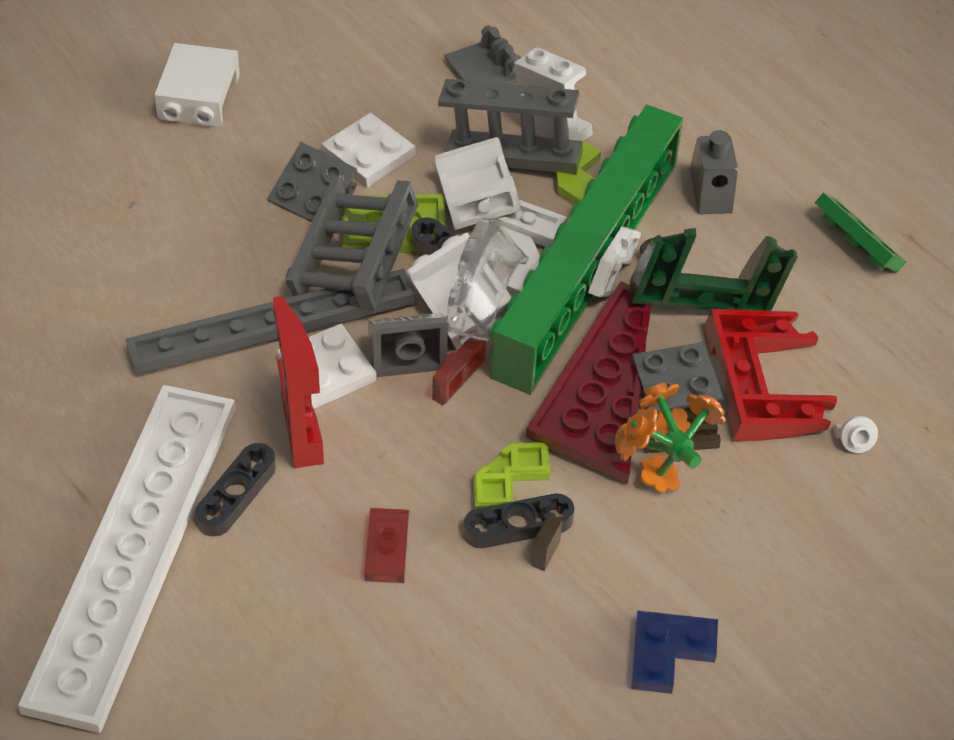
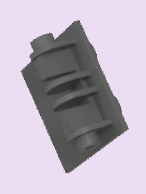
M487 25L482 29L480 43L445 54L446 60L462 80L503 84L517 81L514 62L519 60L521 56L514 53V48L507 39L500 36L499 30L494 26Z
M300 142L267 200L307 220L313 221L321 204L322 194L328 188L332 177L340 176L346 194L352 195L357 187V183L353 182V177L358 169Z
M704 342L642 352L632 356L644 394L654 384L666 383L667 387L675 384L679 385L678 393L666 400L670 410L679 407H690L691 405L686 400L689 394L696 396L709 395L717 401L724 400ZM659 405L649 406V408L656 409L657 412L660 411Z

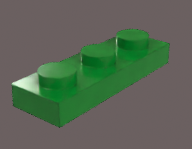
M823 192L814 202L824 211L820 216L834 228L840 226L846 231L843 237L857 249L863 247L870 253L866 258L881 271L886 267L898 273L905 265L906 261L839 200Z

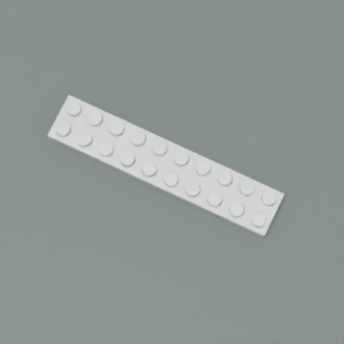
M168 385L162 386L18 704L21 715L101 734L236 410L235 400Z

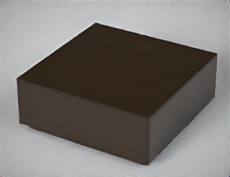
M553 515L546 517L532 545L531 563L533 567L543 571L547 568L560 543L563 519Z

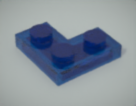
M637 610L631 689L672 694L675 658L715 663L717 656L718 619Z

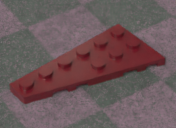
M620 281L527 426L525 437L532 441L544 443L554 451L627 484L630 476L632 456H629L627 461L621 460L620 454L617 453L615 447V436L619 427L627 424L628 419L638 412L641 382L632 356L633 354L646 352L652 306L632 303L629 284Z

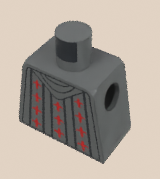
M716 130L710 136H700L696 139L690 165L699 214H730L733 212L738 165L732 138L727 132ZM715 176H717L716 186L719 187H715L711 184V181Z

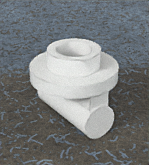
M854 416L845 423L835 424L834 436L836 439L841 440L847 450L853 453H864L875 445L878 438V429L875 423L868 417Z

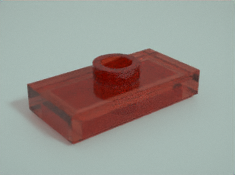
M475 331L455 353L451 352L447 355L442 367L432 377L433 401L442 406L446 404L486 361L487 339L485 335Z
M370 508L364 571L365 581L405 582L409 510Z

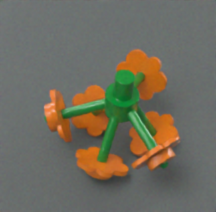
M666 383L654 384L651 388L645 391L646 397L639 401L641 408L659 405L660 411L657 412L652 407L647 410H638L635 415L628 419L627 424L619 427L615 436V447L623 461H627L629 456H633L637 448L643 449L644 447L663 451L668 455L666 458L661 454H655L651 459L646 458L641 462V468L643 469L640 473L641 481L647 486H652L658 493H664L666 490L676 491L679 488L680 480L676 476L679 470L673 464L674 461H683L691 469L696 468L700 464L701 457L693 450L694 442L691 438L702 422L705 421L708 424L715 425L716 423L724 424L726 421L723 416L724 410L721 408L720 403L709 395L696 396L689 394L686 397L687 402L691 405V411L697 415L692 424L687 421V413L683 408H674L670 411L666 400L678 393L680 389L678 384L667 387Z

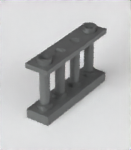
M446 79L438 99V106L454 108L456 129H452L445 152L497 137L500 140L507 167L577 174L583 153L582 141L569 140L567 118H573L580 95L579 90ZM467 109L487 111L489 132L470 131ZM500 112L520 114L522 135L503 134ZM534 115L553 116L555 138L535 136Z
M333 176L328 188L322 194L321 204L293 266L287 271L286 284L290 288L292 295L297 296L308 293L310 287L352 290L356 294L361 310L375 311L418 207L411 182L397 180L392 194H389L387 197L346 194L340 176ZM345 208L384 211L381 219L376 223L340 220ZM333 234L373 237L370 245L365 249L328 246ZM322 260L362 263L358 273H355L354 276L316 273Z

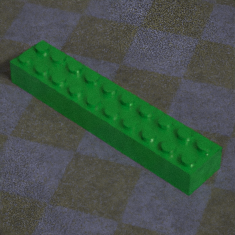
M647 104L639 116L634 115L632 117L626 135L624 137L620 136L617 139L612 156L610 158L605 157L596 180L592 178L589 181L582 201L577 200L574 203L569 220L566 224L561 223L558 227L551 247L546 246L543 249L539 265L535 271L531 269L527 273L523 282V289L519 295H512L506 314L502 319L497 318L490 332V339L493 340V347L489 355V362L492 363L491 379L526 394H532L594 295L588 292L602 256L621 227L637 229L675 169L683 117Z

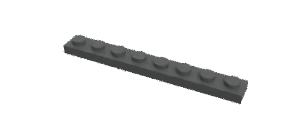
M400 269L390 273L375 311L361 310L356 294L352 290L325 288L285 298V301L302 322L305 331L414 304L416 303V294L405 270ZM273 302L126 338L127 350L135 374L138 375L278 339L272 309Z

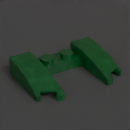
M696 228L684 229V233L661 237V235L655 236L644 250L629 281L632 303L707 311H711V309L772 311L798 257L796 250H785L777 245L776 239L766 236L750 256L738 279L681 273L697 236Z

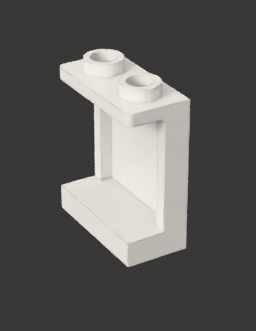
M174 43L154 95L157 118L166 121L221 127L223 123L222 107L230 84H237L240 76L238 51Z
M538 47L514 62L517 85L574 90V84L586 75L585 67ZM575 109L573 118H567L569 140L583 142L593 135L592 123L578 118ZM534 115L535 134L544 138H555L553 116Z
M495 137L434 156L455 230L521 211L513 177L510 176L499 138Z
M468 233L449 238L443 243L441 249L431 255L419 257L413 262L411 268L407 270L413 285L433 314L441 313L447 317V336L456 350L492 328L496 319H502L506 314L511 296L506 288L503 289L474 246Z

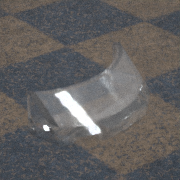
M481 219L474 227L464 247L458 264L456 282L450 291L448 299L447 321L449 333L488 341L504 291L514 270L519 264L525 265L529 260L525 252L496 220Z

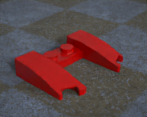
M282 296L273 297L274 305H272L281 354V359H277L293 465L294 468L324 464L323 440L316 413L311 404V394L320 393L319 367L312 343L302 322Z
M711 309L703 328L710 355H717L729 399V405L725 413L733 441H762L790 438L828 430L831 421L822 418L825 410H833L837 403L836 396L769 394L758 353L785 351L816 346L818 336L814 331L806 334L799 333L791 325L798 318L799 314L797 312Z

